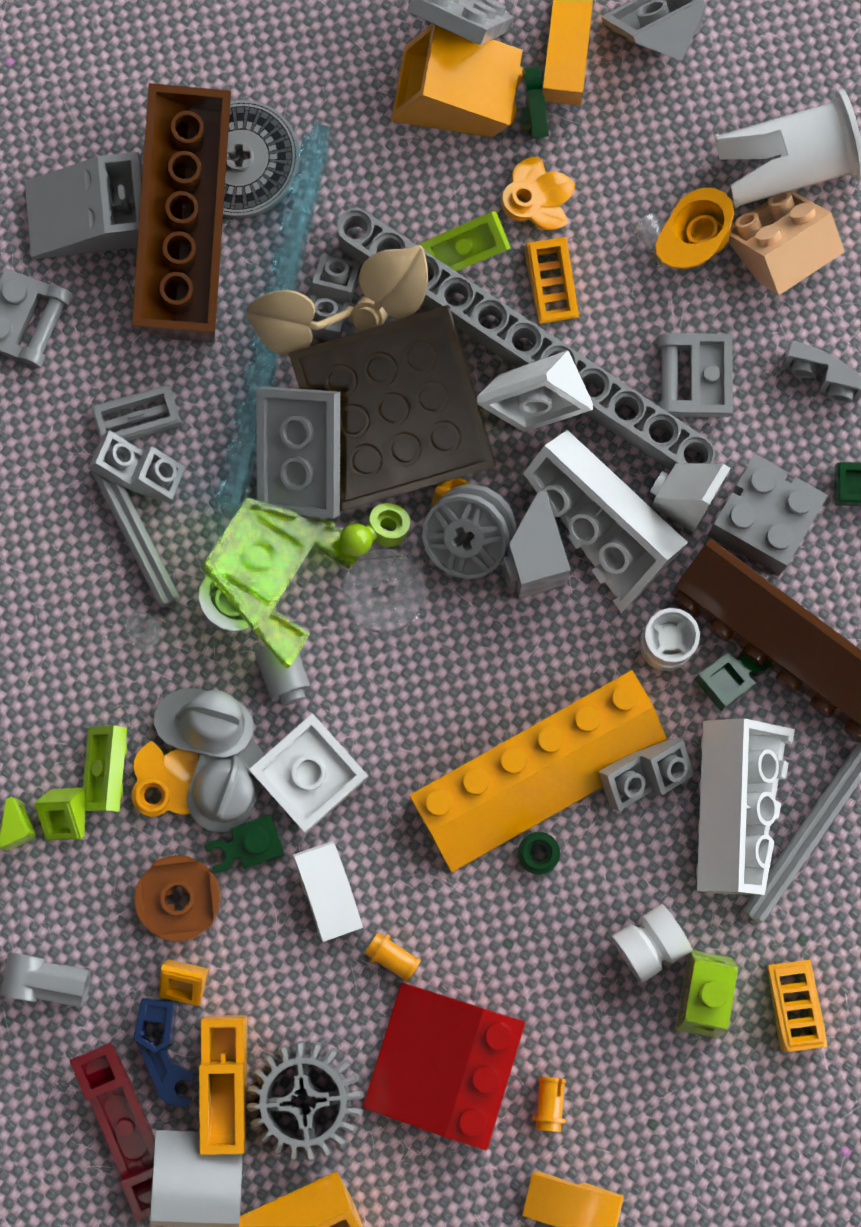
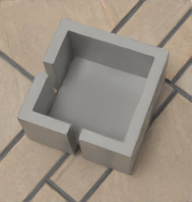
M754 454L707 535L775 574L780 575L788 566L828 495L797 477H794L792 482L789 483L784 480L788 472Z

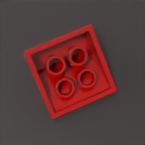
M401 982L362 1108L487 1151L526 1022Z

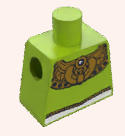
M695 950L688 954L675 1027L676 1031L718 1039L728 1030L738 974V966L731 957Z

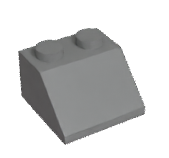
M546 490L537 492L509 543L507 557L503 558L504 566H502V572L508 590H516L518 599L566 586L571 571Z

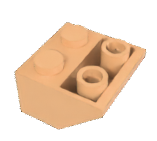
M794 191L770 197L766 203L757 209L738 217L730 227L729 244L757 282L777 295H781L845 252L832 213Z

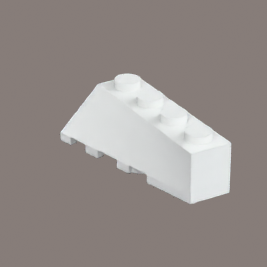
M568 430L547 443L523 473L536 492L546 490L554 517L561 518L570 532L567 537L576 549L582 548L594 565L591 571L601 584L605 582L616 598L613 602L621 613L657 578L688 543Z
M745 718L703 721V736L701 739L702 764L699 783L698 864L696 867L697 891L717 894L765 895L774 840L769 836L770 825L774 823L775 819H779L781 803L776 801L775 797L779 779H786L789 763L783 760L785 744L793 742L795 729Z

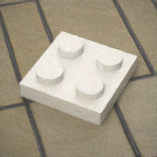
M313 713L249 769L305 833L311 830L369 778L365 771Z

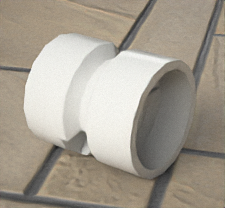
M667 608L658 611L650 618L640 636L639 647L642 657L650 666L658 670L671 671L680 668L690 659L699 644L700 631L698 624L689 613L681 609Z
M663 904L642 916L641 927L629 925L611 936L622 958L641 984L662 970V961L665 960L673 964L693 951L681 927Z

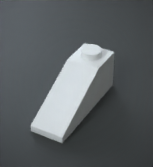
M676 463L670 474L662 470L650 492L656 495L651 508L694 532L731 468L725 464Z

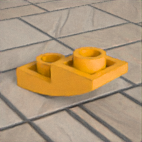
M536 1171L531 1176L522 1216L555 1227H617L624 1196L586 1182L575 1184L541 1171Z

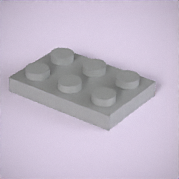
M411 0L407 12L478 45H483L509 32L514 16L505 12L506 6L495 0H483V2L480 0Z
M265 386L256 388L257 512L323 518L339 516L340 392Z

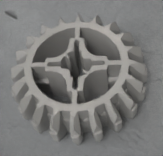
M303 1041L296 1042V1056L293 1057L286 1045L279 1047L282 1062L279 1063L275 1057L267 1055L264 1061L271 1071L268 1073L258 1068L253 1073L257 1079L263 1081L262 1087L250 1085L247 1089L248 1093L260 1096L259 1102H252L246 1105L247 1111L260 1110L262 1116L250 1122L251 1127L254 1129L265 1124L268 1128V1131L259 1138L260 1142L264 1144L271 1140L273 1136L276 1137L278 1141L273 1147V1153L279 1155L284 1150L286 1144L291 1146L289 1151V1160L291 1161L298 1159L300 1148H305V1157L308 1162L314 1161L316 1146H319L324 1157H329L332 1155V1148L329 1143L331 1139L340 1148L344 1147L347 1141L340 1133L341 1129L351 1134H354L358 1129L354 1123L347 1120L348 1116L361 1117L364 1112L359 1107L351 1106V1100L364 1098L363 1091L351 1092L349 1088L350 1084L360 1080L359 1074H353L345 1078L342 1073L349 1068L351 1061L345 1059L338 1066L333 1064L332 1062L338 1053V1050L335 1048H331L325 1058L320 1057L322 1051V1044L320 1042L313 1043L310 1055L306 1054V1046ZM309 1064L326 1071L335 1081L339 1091H322L318 1089L313 1083L312 1074L309 1073ZM295 1065L296 1076L294 1077L295 1082L292 1092L287 1096L272 1098V1091L278 1078L283 1072ZM302 1088L306 1089L308 1096L327 1098V1100L317 1102L316 1106H310L309 1108L312 1112L309 1114L305 1113L304 1107L301 1105L296 1106V1104L284 1103L294 1100L295 1096H301L302 1094L299 1090ZM340 1104L337 1119L332 1127L324 1134L316 1136L315 1125H317L316 1117L319 1109L324 1106ZM273 1111H289L294 1114L298 1120L299 1129L302 1131V1137L286 1131L278 1123Z

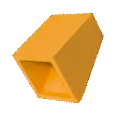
M431 23L404 46L391 120L409 125L494 137L509 127L515 119L517 105L514 103L516 89L523 77V67L520 66L523 50L494 39L483 45H478Z

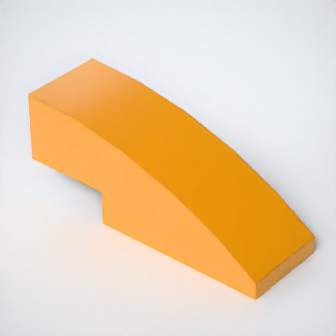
M553 0L543 82L545 102L581 106L593 0Z
M247 1015L204 1016L201 1019V1064L199 1065L200 1155L244 1154L247 1103Z

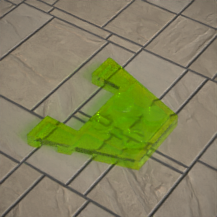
M246 497L201 569L280 663L289 668L311 633L275 611L274 607L312 546L347 569L353 565L357 557L350 556L342 550L340 535L343 528L336 527V523L323 519L319 522L297 515L298 512Z

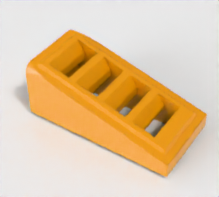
M567 237L526 243L524 245V252L538 324L579 318ZM557 253L558 260L538 263L537 256ZM560 268L561 276L541 279L540 271ZM563 284L564 292L543 295L542 287ZM566 300L567 308L546 311L545 303Z
M811 960L767 965L780 1051L793 1052L828 1047ZM803 975L804 982L781 985L780 976ZM805 991L806 1000L784 1002L783 994ZM808 1009L809 1017L788 1020L786 1011ZM811 1026L812 1035L791 1037L790 1029Z

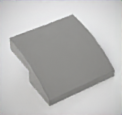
M155 1130L150 1226L239 1227L242 1154L200 1155V1132Z

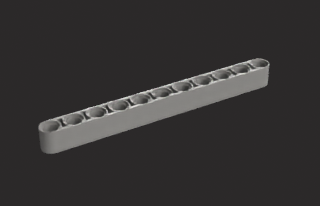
M361 209L345 211L340 215L337 222L340 248L362 265L370 256L386 249H403L416 246V244ZM353 227H360L366 231V234L358 239H352L345 233ZM424 250L428 273L433 276V279L427 283L423 306L432 310L449 305L456 328L516 368L568 350L583 383H595L602 391L599 396L590 397L593 403V410L585 412L586 415L670 471L676 463H687L684 458V452L688 450L699 452L705 464L713 463L715 449L706 437ZM452 293H459L467 301L461 306H452L445 298ZM486 315H492L500 321V325L493 329H487L479 323V320ZM518 338H527L533 343L534 347L527 352L519 351L512 342ZM620 405L630 406L634 410L636 417L631 420H623L616 415L615 408ZM655 427L662 428L668 433L670 440L665 443L655 442L651 438L649 430Z

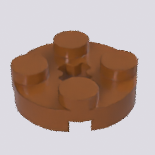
M167 856L152 864L151 868L140 878L135 889V909L138 918L151 933L164 940L183 942L199 937L215 923L221 908V888L217 878L207 865L188 856ZM181 886L183 893H189L190 901L184 903L183 910L176 911L174 904H167V896L173 895L174 887Z

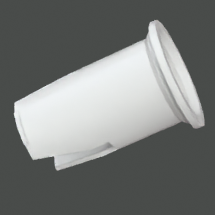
M843 88L836 90L835 97L831 103L722 135L715 134L719 160L767 159L777 155L781 156L780 158L770 160L731 184L734 209L739 208L741 205L845 175L855 177L858 182H861V136L851 102Z

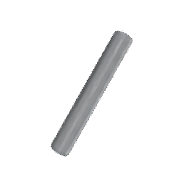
M91 470L158 605L161 608L173 605L179 600L180 596L125 487Z

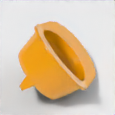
M700 188L689 192L680 199L655 244L657 256L663 264L671 268L688 269L699 266L724 249L730 238V227L734 216L733 203L727 194L716 188Z

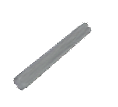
M861 743L857 744L770 869L765 895H752L743 908L745 915L757 923L765 921L861 781Z

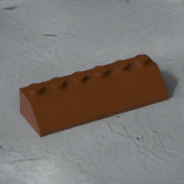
M149 83L132 328L174 340L215 343L231 103L230 90Z
M710 538L670 593L676 597L675 604L693 617L696 614L700 615L710 623L708 628L713 634L726 642L732 639L744 648L742 653L760 667L767 661L771 664L769 668L777 673L775 678L781 685L792 692L800 690L812 699L809 703L812 708L827 718H830L832 715L846 725L843 728L844 731L861 743V649Z

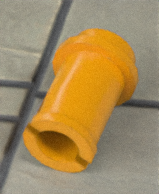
M377 932L364 954L370 958L369 962L371 964L376 961L407 983L417 969L421 959L390 941L389 934L383 936Z
M539 1076L537 1115L532 1116V1121H536L535 1130L561 1132L562 1124H566V1119H562L566 1079Z

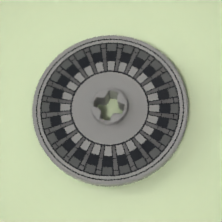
M236 100L230 103L223 216L228 218H249L272 209L289 193L299 172L300 148L292 127L278 111L260 102ZM244 151L250 159L243 160L242 167H237L232 159L238 158L239 152Z

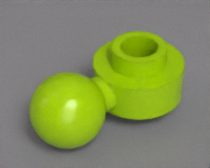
M380 504L371 511L367 526L351 524L343 529L340 535V546L346 554L353 557H360L368 553L373 541L385 547L397 546L407 536L410 528V517L402 507L396 504ZM382 527H388V528H390L392 531H387V530L383 529Z

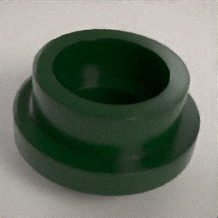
M531 833L519 844L518 860L521 866L529 873L535 875L546 874L552 871L559 862V845L547 833ZM534 846L544 847L547 852L546 859L541 862L533 860L531 849Z

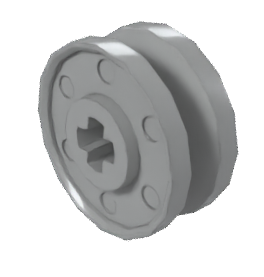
M466 484L449 490L430 509L423 522L422 540L427 555L438 568L454 577L464 579L486 576L496 569L507 555L509 543L516 532V522L512 509L501 495L485 486Z

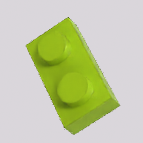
M496 210L420 243L426 252L456 272L511 249Z
M115 725L88 727L83 778L85 811L120 812V801L123 795L124 758L127 753V727Z

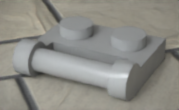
M5 268L0 279V354L32 367L41 368L46 358L43 354L63 307L69 306L73 294L60 286L49 285ZM40 298L47 300L46 307L28 347L20 346Z
M664 333L658 335L657 348L662 351L661 401L657 405L676 418L731 417L733 413L732 334ZM679 350H690V400H678Z

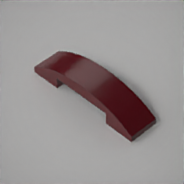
M109 1042L71 1058L69 1061L85 1100L90 1101L121 1176L120 1184L137 1223L150 1217L155 1137L131 1080L114 1046Z

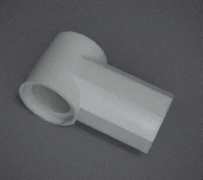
M9 952L0 995L26 1001L37 1002L40 999L83 1007L90 986L91 970L64 964L48 963L45 958Z

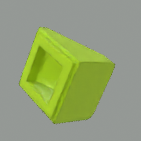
M84 788L51 789L34 803L46 841L77 840L85 836Z
M12 796L5 799L0 833V849L8 851L36 839V832L23 802Z

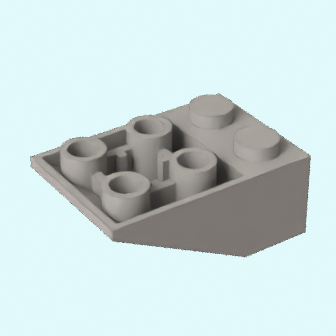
M139 152L96 156L25 181L31 258L40 259L137 248L143 163Z

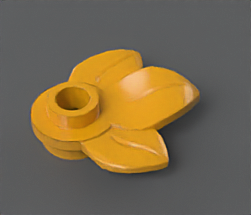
M529 157L518 163L512 171V183L504 189L501 195V204L506 216L518 222L530 220L537 227L544 230H556L568 224L567 217L560 206L571 198L575 190L574 181L563 173L554 171L546 173L540 157ZM517 197L523 198L527 203L519 201Z
M150 741L144 745L136 754L133 764L137 782L132 789V802L137 811L149 817L160 816L168 810L181 815L189 814L190 811L187 803L188 790L199 760V753L175 749L164 755L154 742ZM155 787L160 790L161 799L158 803L150 804L146 801L145 793L149 788Z

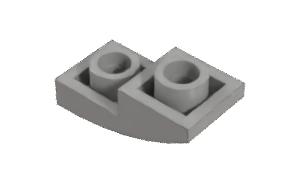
M324 254L321 255L312 280L311 295L309 297L315 305V315L312 322L324 320L351 306L361 263ZM347 318L323 329L312 330L313 337L328 341L340 338Z
M791 341L785 352L782 368L791 369L792 374L802 378L820 376L821 381L818 392L828 394V398L835 402L851 403L852 400L858 401L861 398V376L855 370L820 349L797 341Z
M109 430L102 435L88 469L129 490L157 500L170 502L174 497L185 467L153 446L142 451Z
M675 738L647 747L598 771L609 806L617 811L623 810L652 791L659 795H664L694 776L684 740L681 738Z

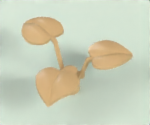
M416 245L403 249L384 250L370 256L362 265L359 273V283L364 296L355 307L348 306L344 311L319 322H312L315 315V305L312 300L304 294L291 290L274 291L258 297L248 306L246 310L247 318L266 347L277 354L289 356L288 353L308 348L313 340L312 330L323 329L348 317L351 318L353 325L359 331L382 325L388 316L395 319L409 317L420 308L426 295L428 268L424 249L421 245Z

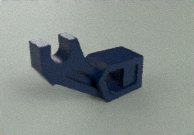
M142 998L133 1040L136 1041L155 1084L156 1094L166 1104L190 1107L192 1097L181 1096L177 1092L176 1086L180 1080L195 1081L196 1073L173 1062L167 1050V1047L173 1044L177 1002ZM147 1021L165 1023L164 1034L161 1035L163 1043L160 1045L156 1041L145 1037L147 1035Z

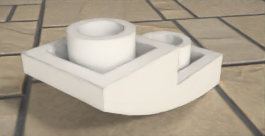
M330 841L293 854L304 894L308 898L322 942L363 928L335 843Z

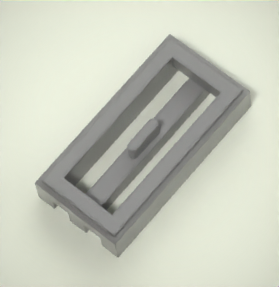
M170 384L91 407L100 439L109 430L168 413L170 414L169 417L113 433L126 441H131L182 426ZM163 398L166 400V404L129 413L128 415L107 421L103 420V416Z

